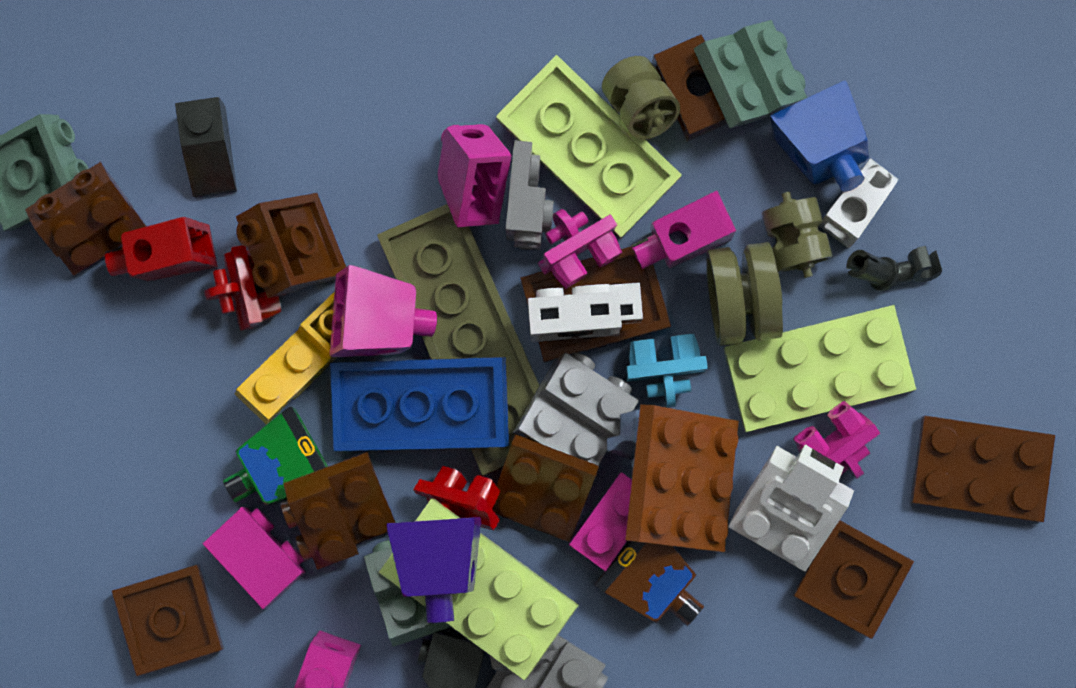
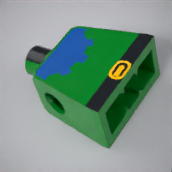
M291 406L235 451L244 468L225 478L223 483L235 503L257 491L264 504L270 506L287 500L283 483L326 468L328 465L298 411Z

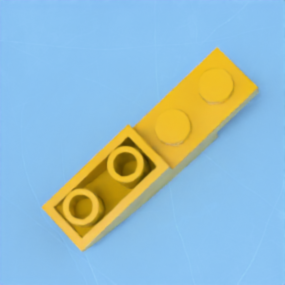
M335 292L300 324L298 330L236 389L235 395L266 425L292 399L295 400L337 358L330 356Z

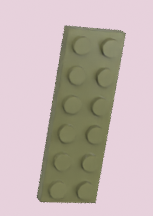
M445 204L377 234V237L395 278L415 286V308L433 310L437 314V325L434 335L432 337L421 336L431 359L506 357L509 446L471 448L482 475L485 476L503 468L515 437L513 431L539 388V383L469 226L457 227L448 204Z

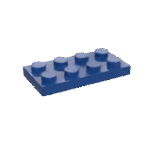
M506 357L330 363L334 451L509 446Z

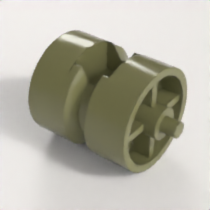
M631 56L619 61L610 68L602 81V92L616 112L620 113V118L631 135L637 139H650L662 134L674 124L680 113V103L666 83L661 81L662 78L651 61L644 56Z
M790 192L782 193L783 202L761 213L767 236L776 240L772 250L777 271L779 273L797 269L803 272L804 278L812 277L811 268L815 267L814 264L833 258L827 234L818 230V226L823 222L817 198L796 200L791 198Z

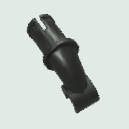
M926 246L912 250L907 256L908 261L898 263L890 257L878 258L864 250H856L849 256L846 268L851 269L848 271L850 276L869 282L871 287L878 291H886L892 286L912 280L917 282L931 281L940 276L943 271L937 250L928 254Z

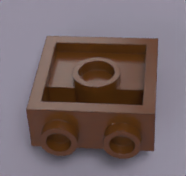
M101 161L91 168L79 172L72 180L52 193L43 195L33 205L25 209L36 232L54 255L60 257L73 275H76L104 257L106 251L120 247L122 245V233L146 227L141 216Z
M318 193L258 203L236 216L238 222L236 229L237 238L242 245L248 247L254 262L253 279L259 287L264 288L267 298L298 292L309 285L336 280V274L346 267Z
M368 452L283 483L287 501L281 503L283 515L289 528L299 527L301 534L295 536L301 556L304 561L313 559L317 570L358 555L357 543L388 532L387 523H396Z

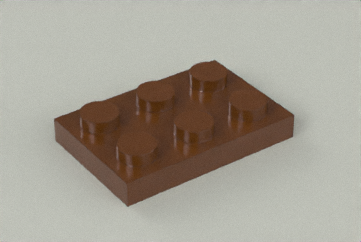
M627 247L621 249L622 253L617 259L601 268L593 257L581 260L580 262L588 274L568 288H565L557 280L552 271L545 275L541 271L520 277L527 305L528 298H536V291L540 289L563 288L564 295H572V288L577 286L640 283L643 313L641 323L622 324V328L619 329L620 334L616 336L538 342L543 362L553 361L564 353L571 356L574 352L582 353L670 328L671 324L654 264L641 269L632 248Z
M924 415L921 419L910 503L1044 522L1055 435Z

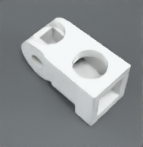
M871 158L861 170L865 177L863 183L851 191L842 192L823 217V222L819 225V227L847 248H850L858 240L899 180Z

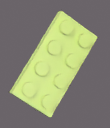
M557 55L496 116V120L518 141L532 142V154L540 155V162L600 220L611 214L617 223L613 233L620 239L682 177V174L645 139L633 137L622 122L620 115Z
M895 305L786 331L778 339L763 341L754 339L723 348L745 433L826 413L842 401L847 402L850 406H855L916 390Z
M431 499L416 521L458 519L460 517L435 499ZM480 533L474 591L453 594L454 621L446 623L520 678L526 680L579 605ZM392 553L379 573L401 589ZM411 596L426 607L425 596Z

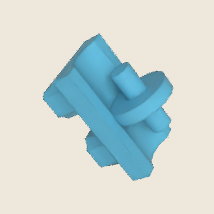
M694 334L677 335L670 338L673 360L657 362L654 339L630 342V366L625 368L627 382L662 378V383L646 385L648 398L664 396L667 408L676 407L675 394L690 393L691 384L690 379L673 381V376L700 373L708 369L706 356H700V349Z

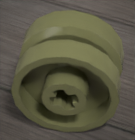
M770 243L746 245L742 253V273H740L737 257L730 247L707 250L706 274L708 294L718 345L724 346L743 342L746 335V315H748L752 334L758 341L781 338L783 333L782 291Z

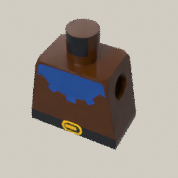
M630 541L594 583L601 591L655 623L669 610L688 626L704 608L702 603L685 590L696 577V574L673 546Z

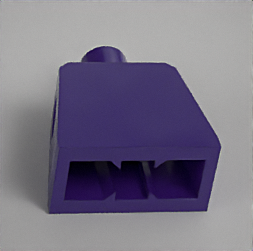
M480 517L387 523L388 536L402 594L404 597L425 596L427 623L454 621L453 594L474 591L481 528Z

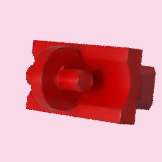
M244 245L233 246L230 252L223 255L226 269L213 271L216 286L204 290L206 300L219 299L222 314L236 311L239 329L243 331L253 329L263 320L281 312L279 296L267 298L265 292L256 293L252 275L254 262L250 252L246 250Z
M442 466L433 482L422 479L418 480L413 490L416 494L425 496L428 502L431 499H435L460 518L480 517L481 527L494 531L500 521L492 510L500 490L490 478L477 475L468 490L463 491L468 482L465 477L453 468Z

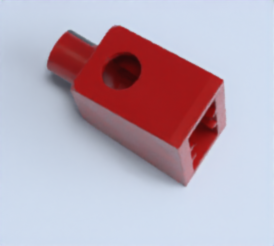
M180 217L124 232L121 235L123 247L105 252V263L111 276L128 273L131 278L145 281H153L218 267L210 225L187 217Z

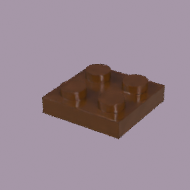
M515 434L497 483L500 494L492 510L496 515L570 542L599 466Z
M839 520L805 571L792 596L869 639H873L914 561Z
M199 564L112 590L136 676L224 649Z

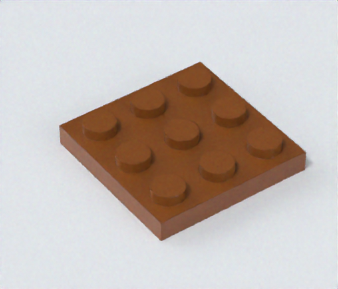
M640 404L626 541L725 552L726 537L729 530L728 517L731 492L733 490L735 452L738 445L739 421L656 405Z

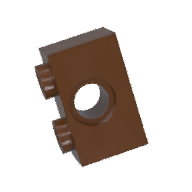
M702 34L653 55L652 59L653 66L662 78L661 81L666 83L680 103V113L677 121L686 141H690L728 124L711 86L709 93L704 96L691 94L686 86V82L693 77H701L708 82L694 51L695 47L705 42Z

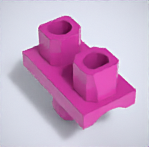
M560 209L553 214V221L556 227L546 232L545 236L550 244L562 238L564 242L543 254L544 259L539 261L538 265L544 275L552 271L565 288L572 286L588 274L577 255L588 249L600 268L621 255V248L613 234L617 223L610 214L579 232L578 229L589 223L585 213L580 212L571 218L565 210Z
M842 401L831 409L827 415L836 428L834 432L823 439L818 430L811 426L794 436V441L799 453L804 445H807L843 466L842 474L849 470L858 479L864 475L858 462L871 454L865 445L881 433L861 412L858 413L847 402Z

